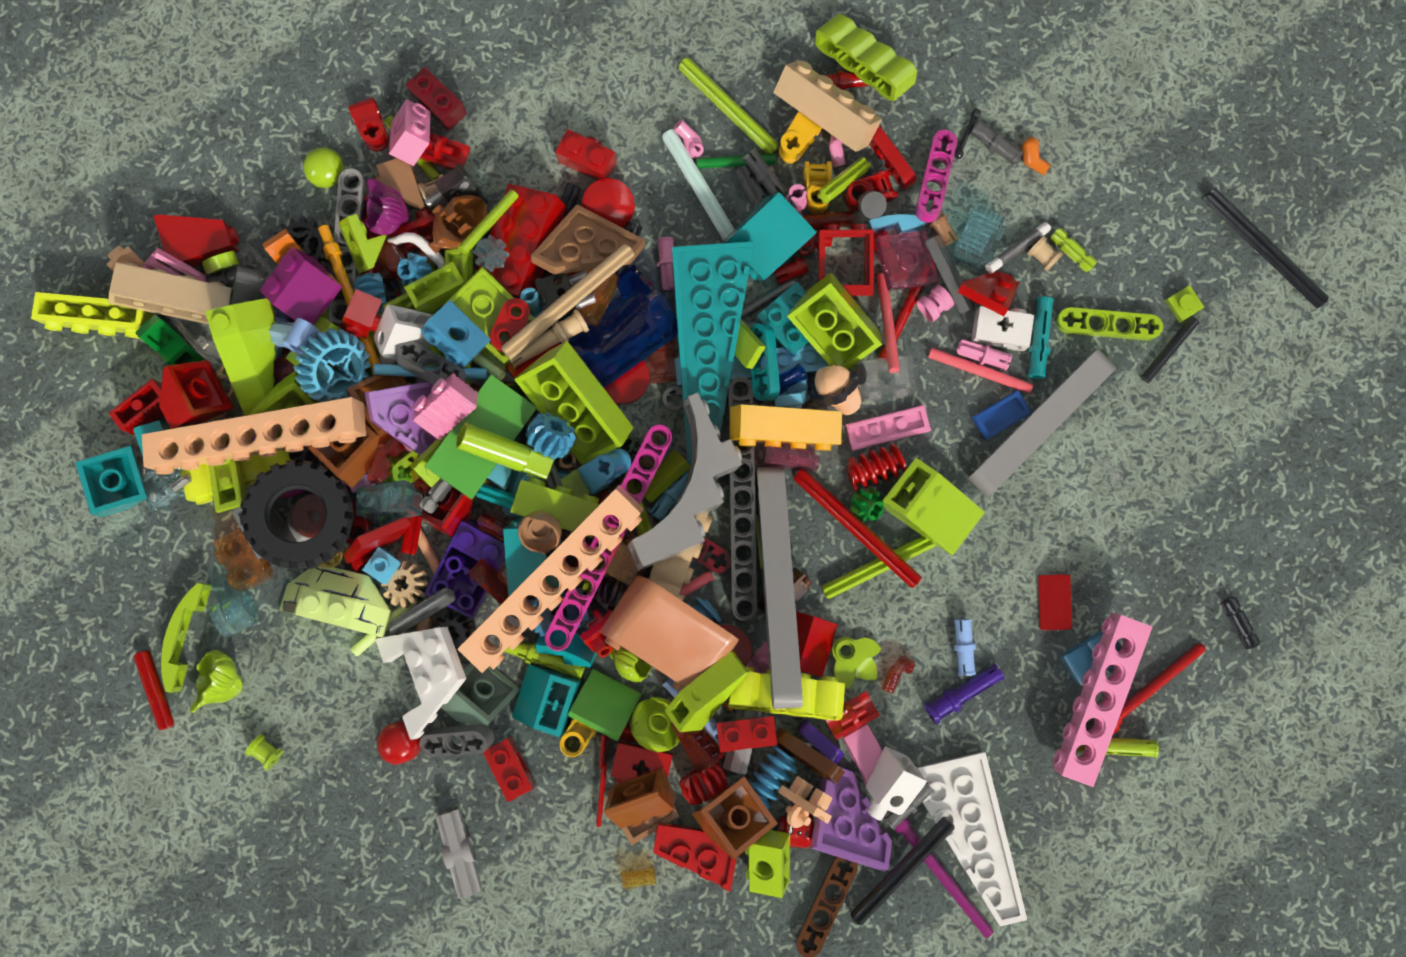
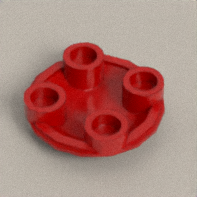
M612 178L599 179L590 184L584 192L582 199L583 208L621 228L626 226V223L633 217L635 209L634 196L628 186L620 180Z

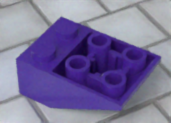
M473 519L462 520L425 594L432 596L445 587L453 589L456 599L447 606L474 620L506 567L504 536Z

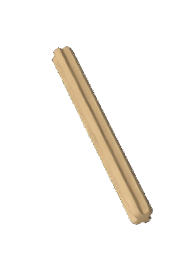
M627 244L618 248L502 345L501 349L509 358L515 357L634 257L633 250Z

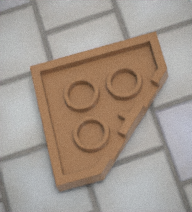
M576 205L531 255V262L554 275L592 270L622 245L627 244L634 252V257L624 264L628 265L643 250L645 240Z

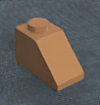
M398 158L376 165L379 175L375 176L376 180L398 191L405 205L418 211L425 208L428 209L419 189V181L412 165Z

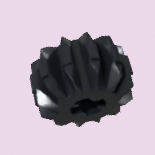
M603 578L596 590L595 602L601 608L613 611L631 583L621 578Z
M447 611L445 612V620L441 617H437L435 620L440 627H448V630H454L453 626L456 627L455 632L459 633V638L453 639V644L458 657H462L463 654L458 648L470 637L469 632L475 631L477 626L467 627L472 620L471 618L465 617L462 620L463 614L456 612L453 617V614Z

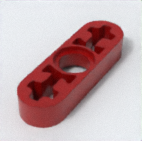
M879 125L869 145L878 158L885 161L886 164L884 166L890 171V174L901 189L906 191L917 183V177Z

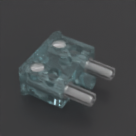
M143 464L138 466L148 497L146 502L151 511L168 510L169 505L185 495L183 487L192 481L191 476L188 474L179 476L182 472L181 468L174 469L172 474H156V470L145 468Z

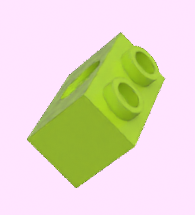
M769 830L745 850L746 855H749L746 879H749V892L782 898L790 883V833Z

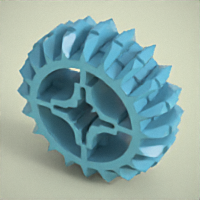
M328 328L326 334L322 331H317V339L308 337L310 344L307 347L300 346L304 352L302 355L295 356L296 360L300 362V364L293 367L298 373L295 377L296 381L301 384L300 388L303 392L308 394L313 400L320 402L348 398L347 388L361 382L363 378L369 377L365 369L371 366L366 360L370 355L364 350V344L355 335L349 334L342 329L335 331ZM327 363H330L333 366L337 367L338 370H335L332 367L328 366Z

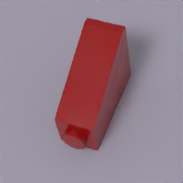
M161 214L153 216L164 252L192 268L202 265L203 261L213 256L230 251L239 252L237 245L240 242L239 234L235 227H231L224 220Z

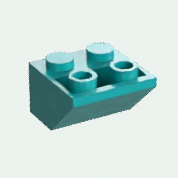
M529 664L512 718L533 729L561 737L566 731L570 718L568 713L576 700L581 680Z

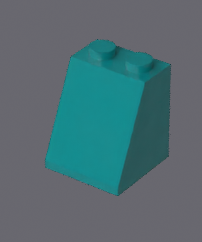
M778 192L764 198L722 243L753 241L754 248L748 278L752 281L755 279L757 281H764L813 237L816 231Z
M520 515L503 529L508 596L555 550L552 549L548 553L542 554L530 551L523 546L518 536L519 523L524 518ZM546 576V581L550 586H559V580L555 576ZM566 588L561 594H565L568 588Z

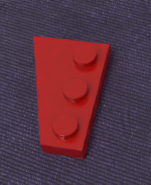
M657 822L652 847L654 854L682 868L685 867L697 873L700 877L708 881L710 880L731 892L737 857L732 859L708 838L702 828Z

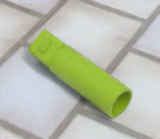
M467 422L462 426L456 440L457 449L515 471H522L530 477L546 480L554 461L549 456L543 458L540 452H534V449H531L529 446Z

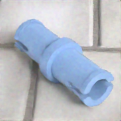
M972 619L954 620L956 634L954 651H957L959 676H964V674L966 676L976 675L974 663L976 644L973 643Z

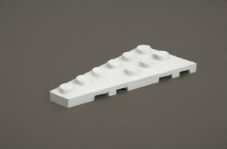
M982 751L916 767L935 791L923 801L924 806L935 823L942 817H947L954 824L955 829L945 840L997 924L1004 926L1027 920L986 752Z

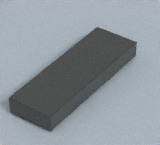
M941 235L927 240L925 244L959 313L963 314L975 308L976 306L971 299L957 293L963 280Z

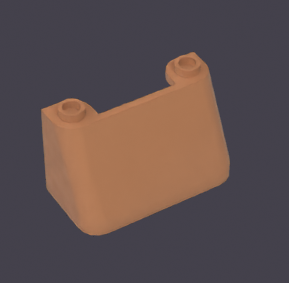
M638 575L635 576L600 630V633L607 637L604 641L606 644L617 651L622 646L675 681L672 687L678 691L684 689L712 665L726 656L739 641L731 633L655 582Z

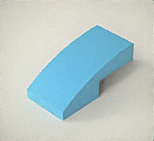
M887 215L869 220L867 230H874L875 233L883 229L889 231L895 228L897 236L900 238L923 230L926 222L920 221L916 215Z

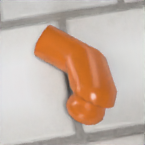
M1029 137L1021 146V150L1024 151L1022 154L1023 163L1044 176L1051 164L1039 157L1038 139Z

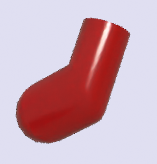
M817 232L797 250L799 255L807 256L817 248ZM825 238V247H832L833 238Z

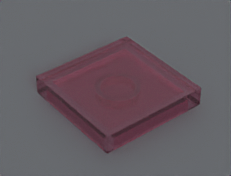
M925 230L879 236L874 240L888 291L932 285L939 281L934 260L925 244L928 240Z

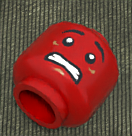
M785 812L784 816L779 817V832L790 833V847L809 848L812 842L815 823L813 815L809 813L808 817L811 819V822L808 826L802 825L799 828H793L788 824V814Z

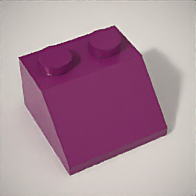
M292 246L270 277L265 281L260 291L275 307L292 319L301 318L315 325L343 286L315 258Z

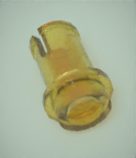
M654 867L632 871L626 868L625 872H621L623 889L632 891V888L657 885Z

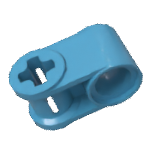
M618 448L608 454L597 456L577 471L592 495L613 483L612 481L627 472L631 466V459L625 450Z

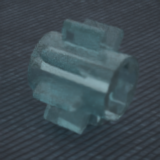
M489 235L488 239L479 240L475 250L472 251L479 257L475 263L480 267L487 268L490 272H493L494 268H503L506 257H509V254L503 250L506 247V243L501 239L496 240L492 235Z

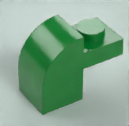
M156 314L135 332L142 341L158 352L168 365L198 362L204 359L180 332Z

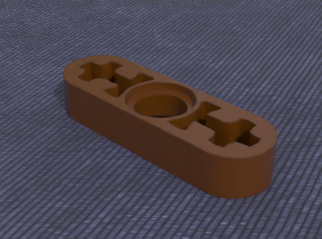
M778 728L776 730L777 746L829 782L835 785L839 782L845 772L837 764L784 729Z

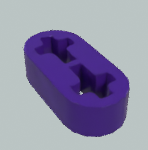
M806 719L796 729L835 764L845 755Z

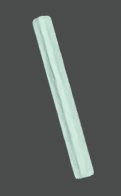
M673 129L664 132L662 135L663 141L724 240L734 230L732 224L678 134Z

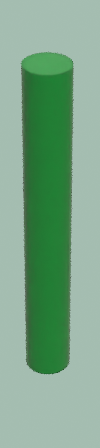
M759 154L767 165L776 164V154ZM745 155L696 158L698 169L738 167L747 164L742 160Z

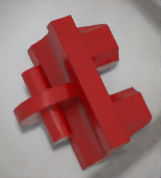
M430 133V143L419 159L453 170L456 168V164L465 166L471 148L468 145L447 139V137Z
M427 208L417 211L415 214L416 221L400 225L395 232L389 235L393 238L405 232L416 233L429 243L433 242L435 215L431 214ZM410 242L396 245L399 252L406 249L409 251L414 248H418L420 253L423 252L416 244Z
M598 609L594 610L592 613L596 619L588 624L590 629L580 635L583 642L601 658L606 657L613 650L610 645L604 642L607 637L600 633V630L613 612L611 609L604 614H601Z
M864 691L844 702L841 720L825 721L835 739L838 740L879 717L880 714L868 692Z

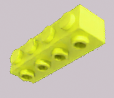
M35 292L31 319L44 324L45 329L52 331H62V327L71 328L73 332L89 334V330H97L98 334L115 336L116 332L125 333L126 337L140 339L135 332L156 313L108 303L109 299Z

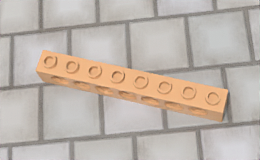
M349 397L142 434L143 465L145 468L156 470V474H172L174 469L177 468L195 470L199 469L201 464L207 463V465L218 466L225 464V460L229 459L247 461L251 459V456L258 454L262 457L277 455V451L281 450L299 452L303 451V447L310 445L315 448L328 447L330 442L333 441L352 443L356 441L357 437L366 436L364 403ZM333 419H335V425L332 429H330V423ZM309 424V428L304 434V427ZM282 428V434L278 438V432ZM256 433V438L252 442V437ZM230 438L229 444L226 447V442Z
M619 485L470 635L458 650L481 673L489 666L492 669L496 668L505 658L502 653L508 647L513 650L524 639L521 634L527 628L532 631L544 619L541 614L547 608L552 611L563 600L560 594L566 588L572 591L583 580L579 575L586 568L592 571L603 560L599 555L606 548L611 552L623 540L619 535L626 528L632 531L643 520L639 515L644 508ZM605 516H616L619 520V526L616 528L609 527L605 522ZM587 535H594L599 540V546L596 548L588 546L585 537ZM566 556H575L579 561V566H569L566 562ZM546 576H555L559 580V586H550L546 581ZM533 595L537 597L539 606H531L527 601V596ZM508 615L516 616L520 621V625H511L508 621ZM488 636H497L500 640V645H493L489 641Z

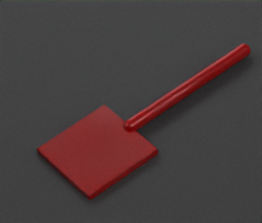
M604 734L601 735L598 768L601 769L596 819L597 827L602 825L609 737Z

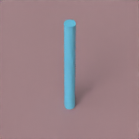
M374 364V375L418 377L399 365ZM424 366V369L426 370H435L438 368L437 366ZM463 369L466 373V379L487 380V369Z

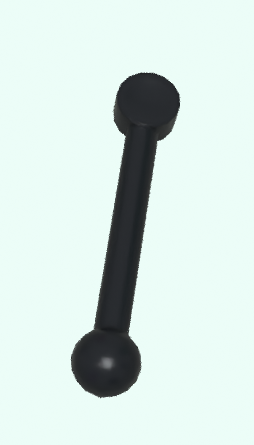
M977 108L973 110L958 149L955 150L954 157L956 159H961L964 156L963 149L974 123L981 113V110Z

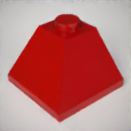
M209 360L169 365L163 368L159 407L171 429L201 424L233 409Z
M453 487L444 500L437 503L439 506L434 513H428L422 508L417 516L439 532L453 538L461 521L468 517L473 499H469Z

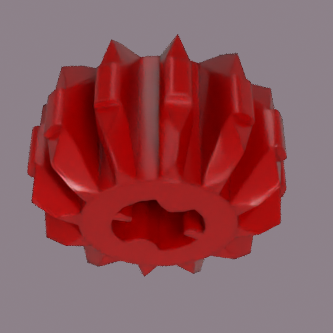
M707 762L685 774L681 778L679 786L682 790V795L690 805H699L720 794L727 787L728 781L723 768L719 766L718 762Z

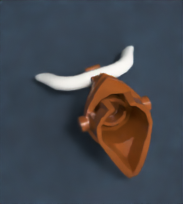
M464 195L453 198L445 207L439 204L432 211L435 214L433 222V242L431 243L422 236L409 232L389 238L387 241L393 245L407 242L416 244L423 251L420 255L427 257V262L432 260L440 269L445 266V259L439 251L442 248H458L487 216V205L480 197Z

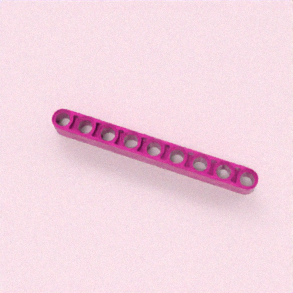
M655 425L648 431L621 484V487L630 494L626 489L627 483L630 481L639 483L641 486L640 493L637 495L630 494L639 504L672 440L670 430L664 425ZM653 433H661L665 437V444L655 445L651 440V435ZM641 457H649L653 462V468L650 470L642 469L639 465V459ZM614 515L605 516V522L609 527L616 528L619 526V520ZM627 528L619 535L622 539L627 531ZM594 537L590 547L596 548L599 546V540L597 537ZM620 543L611 552L606 548L599 555L604 560V565L600 570L593 569L589 571L586 568L579 575L591 584V592L589 594L580 595L577 593L576 587L572 591L568 589L545 635V642L550 649L562 651L570 644ZM574 605L577 607L579 614L576 620L568 621L564 618L563 609L565 606ZM561 630L566 635V641L562 646L556 647L551 644L550 634L553 631Z

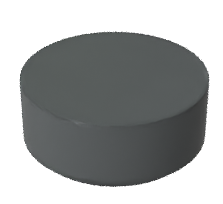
M873 190L863 193L858 201L860 213L870 219L882 216L887 207L884 195Z

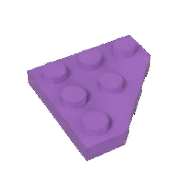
M426 381L365 392L370 421L412 451L421 455L436 438L412 421L414 414L413 405L420 396L424 395L427 397L432 392L431 390L434 385Z
M841 768L845 773L836 785L822 777L820 790L832 797L826 813L832 817L828 824L815 817L811 849L881 871L888 870L892 841L887 832L882 831L877 820L867 812L871 803L867 797H863L856 783L859 781L854 772Z

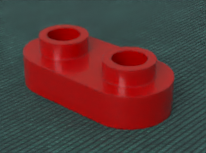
M509 299L501 309L490 333V343L497 351L503 352L501 347L506 343L500 341V333H508L510 340L525 327L528 321L530 309L522 299ZM512 308H519L521 315L519 317L512 316Z

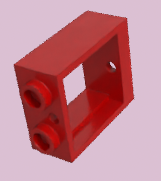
M866 224L851 225V230H840V225H824V230L817 231V283L825 277V238L864 237V285L842 286L850 296H873L874 230H867Z

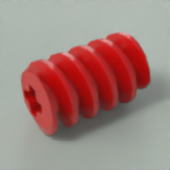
M894 443L889 445V452L884 447L879 448L878 455L873 450L869 451L868 459L864 454H859L858 463L853 457H849L848 465L846 466L848 478L854 492L857 491V483L859 482L866 489L868 479H871L874 485H878V476H881L887 482L888 473L891 472L895 478H898L899 469H902L903 472L907 470L903 455Z

